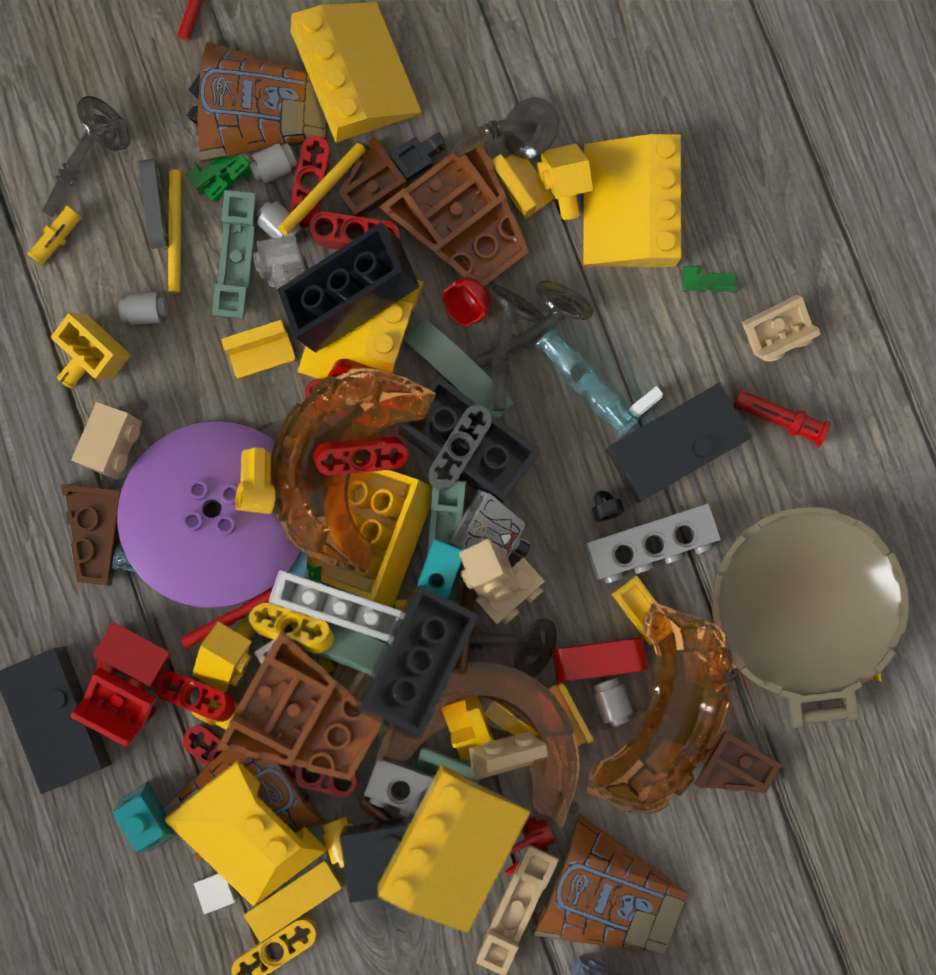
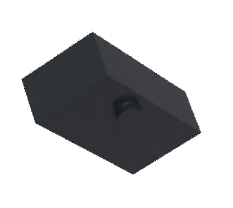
M380 222L277 290L295 338L316 353L420 288L400 239Z
M439 376L428 387L433 392H424L400 424L398 433L434 460L466 409L470 406L478 405ZM479 414L475 418L468 417L472 421L469 429L465 432L475 441L477 437L472 436L473 431L478 425H485L481 422L483 417ZM491 415L492 422L489 430L459 478L466 481L476 491L480 490L493 495L503 504L541 450ZM458 439L452 442L451 450L457 456H464L469 452V445L466 441ZM448 459L445 468L450 471L453 464L458 468L461 464L454 463Z
M718 383L611 444L606 449V452L636 503H639L752 437L721 384Z
M422 585L413 589L354 710L412 739L422 738L479 615Z
M66 647L50 649L0 670V691L40 794L49 792L112 765L100 733L71 718L73 709L84 699L85 695Z
M414 816L343 827L339 838L350 903L381 898L378 896V884Z

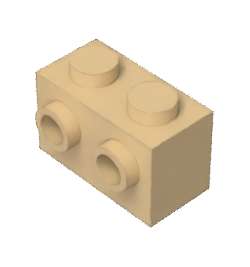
M96 402L71 461L118 480L120 473L127 465L131 447L139 437L142 421L129 413Z
M489 538L459 552L465 570L461 571L463 579L469 589H475L478 596L483 595L491 602H502L512 597L514 591L520 589L506 554Z
M524 557L512 567L520 589L513 592L512 597L502 602H491L481 595L475 600L496 624L502 620L506 625L519 613L516 607L525 599L531 603L543 592L540 586L545 581Z

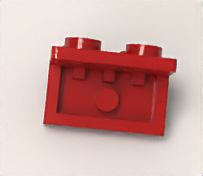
M98 668L92 675L84 699L73 709L71 718L111 738L115 742L129 746L155 715L157 708L153 705L156 697Z

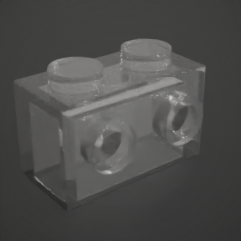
M295 235L257 241L258 252L253 253L255 268L257 272H260L261 279H266L270 287H275L277 290L306 271L303 251Z

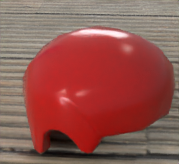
M460 278L447 286L443 291V304L447 313L455 322L464 327L480 322L490 313L491 299L487 288L477 279Z

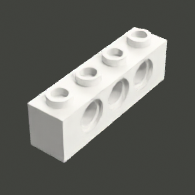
M284 571L278 572L268 601L384 641L388 640L402 612Z

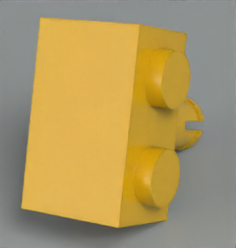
M576 143L540 151L542 162H537L540 181H544L546 190L550 189L555 198L558 199L561 213L560 218L570 220L579 217L580 211L578 210L576 194L593 191L589 159Z
M68 313L50 337L72 357L57 376L59 381L65 379L62 384L71 389L76 387V384L86 371L94 379H114L131 357V354L88 314Z
M247 618L240 620L234 631L217 622L200 646L192 675L209 686L227 692L231 685L237 687L246 673L244 669L251 659V655L247 654L252 642L250 640L256 634Z

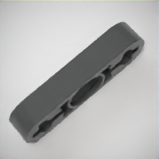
M156 158L140 160L139 170L149 244L152 249L168 247V228L160 167Z
M473 405L467 408L430 467L428 478L430 484L435 489L448 490L459 479L490 428L492 417L487 408L481 405ZM479 414L483 417L481 422L485 425H478L473 431L472 436L477 437L475 441L465 432L469 429L472 421L468 417L475 418ZM458 439L466 441L469 445V452L464 456L455 455L451 450L453 441ZM448 459L454 463L461 464L459 468L455 464L452 465L448 474L452 478L451 480L444 479L443 482L437 480L438 474L435 470L442 471Z

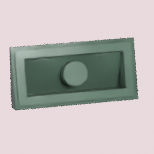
M427 745L422 746L416 762L417 769L436 775L439 767L443 765L478 783L479 780L472 776L471 762L461 760L456 756Z

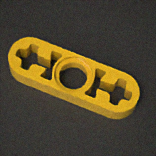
M261 603L254 607L249 614V622L256 633L276 640L281 631L284 633L285 627L290 623H299L295 631L284 634L302 650L311 653H323L334 642V634L325 621L271 603ZM269 617H271L272 620L275 622V624H273L272 621L267 620V619H269Z
M302 916L297 918L262 943L259 942L238 956L232 966V975H250L248 972L244 974L240 972L243 967L242 962L250 965L259 956L262 962L255 966L252 975H268L312 946L318 933L316 923L309 917ZM297 926H300L302 929L308 927L310 929L307 935L308 940L305 941L303 937H299L293 941L291 946L295 949L291 950L287 939L296 934ZM272 942L281 944L284 949L283 957L277 960L271 959L266 953L268 944Z

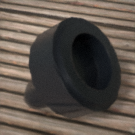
M605 490L596 492L594 496L596 506L591 509L595 521H608L624 513L625 509L621 499H614Z

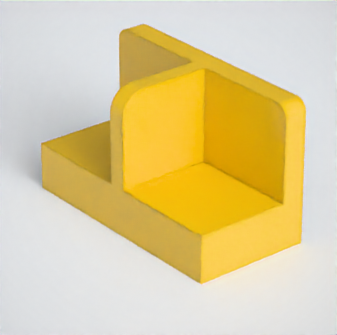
M477 693L442 705V712L451 733L452 746L457 749L461 760L467 761L471 759L470 747L495 741Z

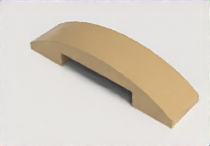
M532 845L527 847L487 931L476 959L477 964L500 975L507 974L543 889H546L559 861L558 857Z

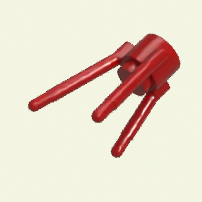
M535 817L526 820L522 829L527 828V830L522 832L524 840L514 844L508 855L529 845L545 852L548 851L547 846L555 843L547 821L545 819L536 821ZM521 859L505 870L506 876L515 872Z

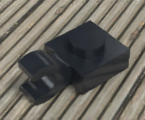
M437 132L423 143H420L415 136L392 151L390 155L408 182L433 166L430 156L441 153L447 147L445 140Z

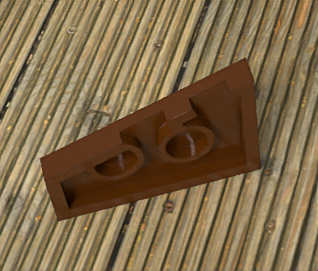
M61 484L62 493L66 496L68 507L66 512L67 523L71 525L73 537L71 548L77 582L112 586L119 540L117 512L121 491Z

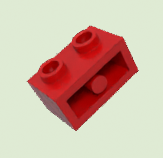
M112 622L92 655L98 661L97 668H101L112 675L118 672L127 677L125 682L141 690L144 687L149 690L153 689L158 677L171 658L170 652L115 622Z

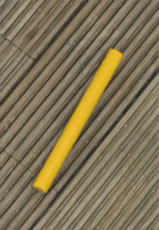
M356 143L278 226V230L283 235L287 236L366 152L364 146Z
M169 170L168 293L170 294L181 293L182 171Z

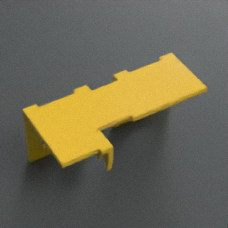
M497 698L493 700L484 712L490 720L513 735L530 732L534 736H539V730L532 727L522 717L520 719L515 717L514 711L502 704Z

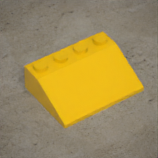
M377 2L319 5L291 15V34L335 142L421 115L422 111Z
M647 134L584 144L583 153L589 159L593 191L583 193V266L676 267L681 259V135Z
M344 456V458H342L343 462L347 463L348 461L346 459V456ZM390 470L335 475L323 507L326 529L339 555L348 565L362 574L338 568L309 555L308 565L322 566L321 582L393 608L431 507L433 487L418 479ZM316 528L310 542V547L322 543ZM326 548L311 551L312 554L335 565H343Z
M441 765L378 884V896L410 913L468 933L525 824L530 810Z

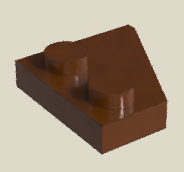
M375 137L369 140V148L361 161L357 160L352 168L351 176L344 181L338 191L351 213L357 217H363L403 188L408 187L406 179Z
M723 731L694 785L705 789L718 788L767 793L782 764L728 732Z

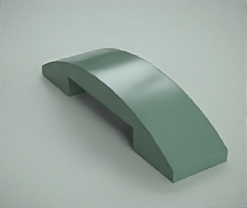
M224 190L221 218L223 234L218 283L215 284L213 316L240 319L245 317L255 247L256 193Z
M425 318L404 337L403 342L424 362L429 363L462 394L476 404L487 408L490 414L497 419L514 404L508 395L466 353Z
M437 478L439 482H443L444 480L441 478ZM457 480L452 488L445 491L437 490L433 487L428 554L434 539L449 543L463 518L466 481ZM435 573L432 582L435 586L441 587L444 577L439 573ZM457 580L448 599L450 601L456 600Z
M327 623L334 634L332 646L327 651L319 654L303 650L315 660L322 656L371 675L385 643L357 631Z

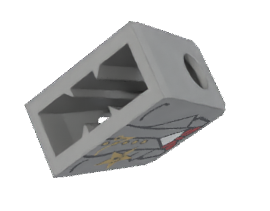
M477 490L449 541L452 545L465 550L489 538L506 554L507 558L511 553L519 558H523L527 555L531 546L529 541L520 537L525 528V523L493 495Z

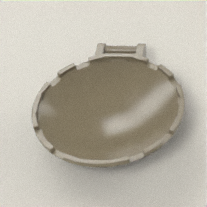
M799 507L771 514L751 525L733 542L724 555L715 576L712 591L714 625L724 640L726 654L733 664L752 682L761 688L787 698L792 728L803 727L805 723L846 719L847 722L858 721L855 690L861 688L864 683L877 673H880L889 664L896 653L895 649L902 633L906 630L908 620V589L902 568L895 554L891 552L886 543L880 538V535L871 527L847 514L827 508ZM843 699V706L801 711V703Z

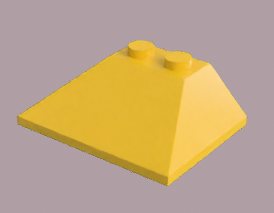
M417 280L420 288L315 353L305 346L297 372L329 381L328 374L335 361L349 359L395 375V364L412 311L415 312L424 282ZM358 376L356 382L359 383L362 377ZM366 381L369 388L373 390L381 389L377 381Z
M237 760L166 816L164 821L254 907L325 853L326 847L305 826L297 833H294L257 796L260 781Z

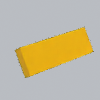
M324 859L247 911L243 916L260 943H262L342 889L343 885L327 860Z

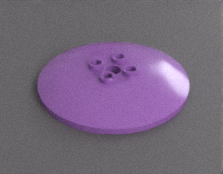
M219 421L192 424L167 434L150 446L139 457L122 487L118 503L117 522L120 541L128 561L151 588L161 595L187 606L209 609L226 608L246 603L274 587L279 571L290 572L297 562L302 549L285 532L277 515L275 503L270 514L238 511L235 506L236 491L241 482V453L244 449H252L254 447L264 448L267 452L271 453L270 485H272L274 460L279 445L275 440L256 429L241 424ZM281 473V490L289 515L291 517L310 516V500L305 482ZM212 502L220 504L222 510L217 517L208 518L204 515L206 505ZM310 520L293 522L291 524L294 534L303 546L307 539Z

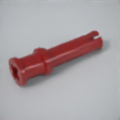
M740 389L733 404L734 408L741 409L760 419L787 429L789 436L795 437L798 435L814 442V446L818 448L822 445L831 425L830 421L822 422L807 416L804 410L791 411L771 401L745 392L743 389ZM753 404L759 405L763 408L773 411L778 415L775 416L761 409H758L754 407ZM784 417L792 419L791 422L784 420ZM804 425L815 429L816 432L804 428Z

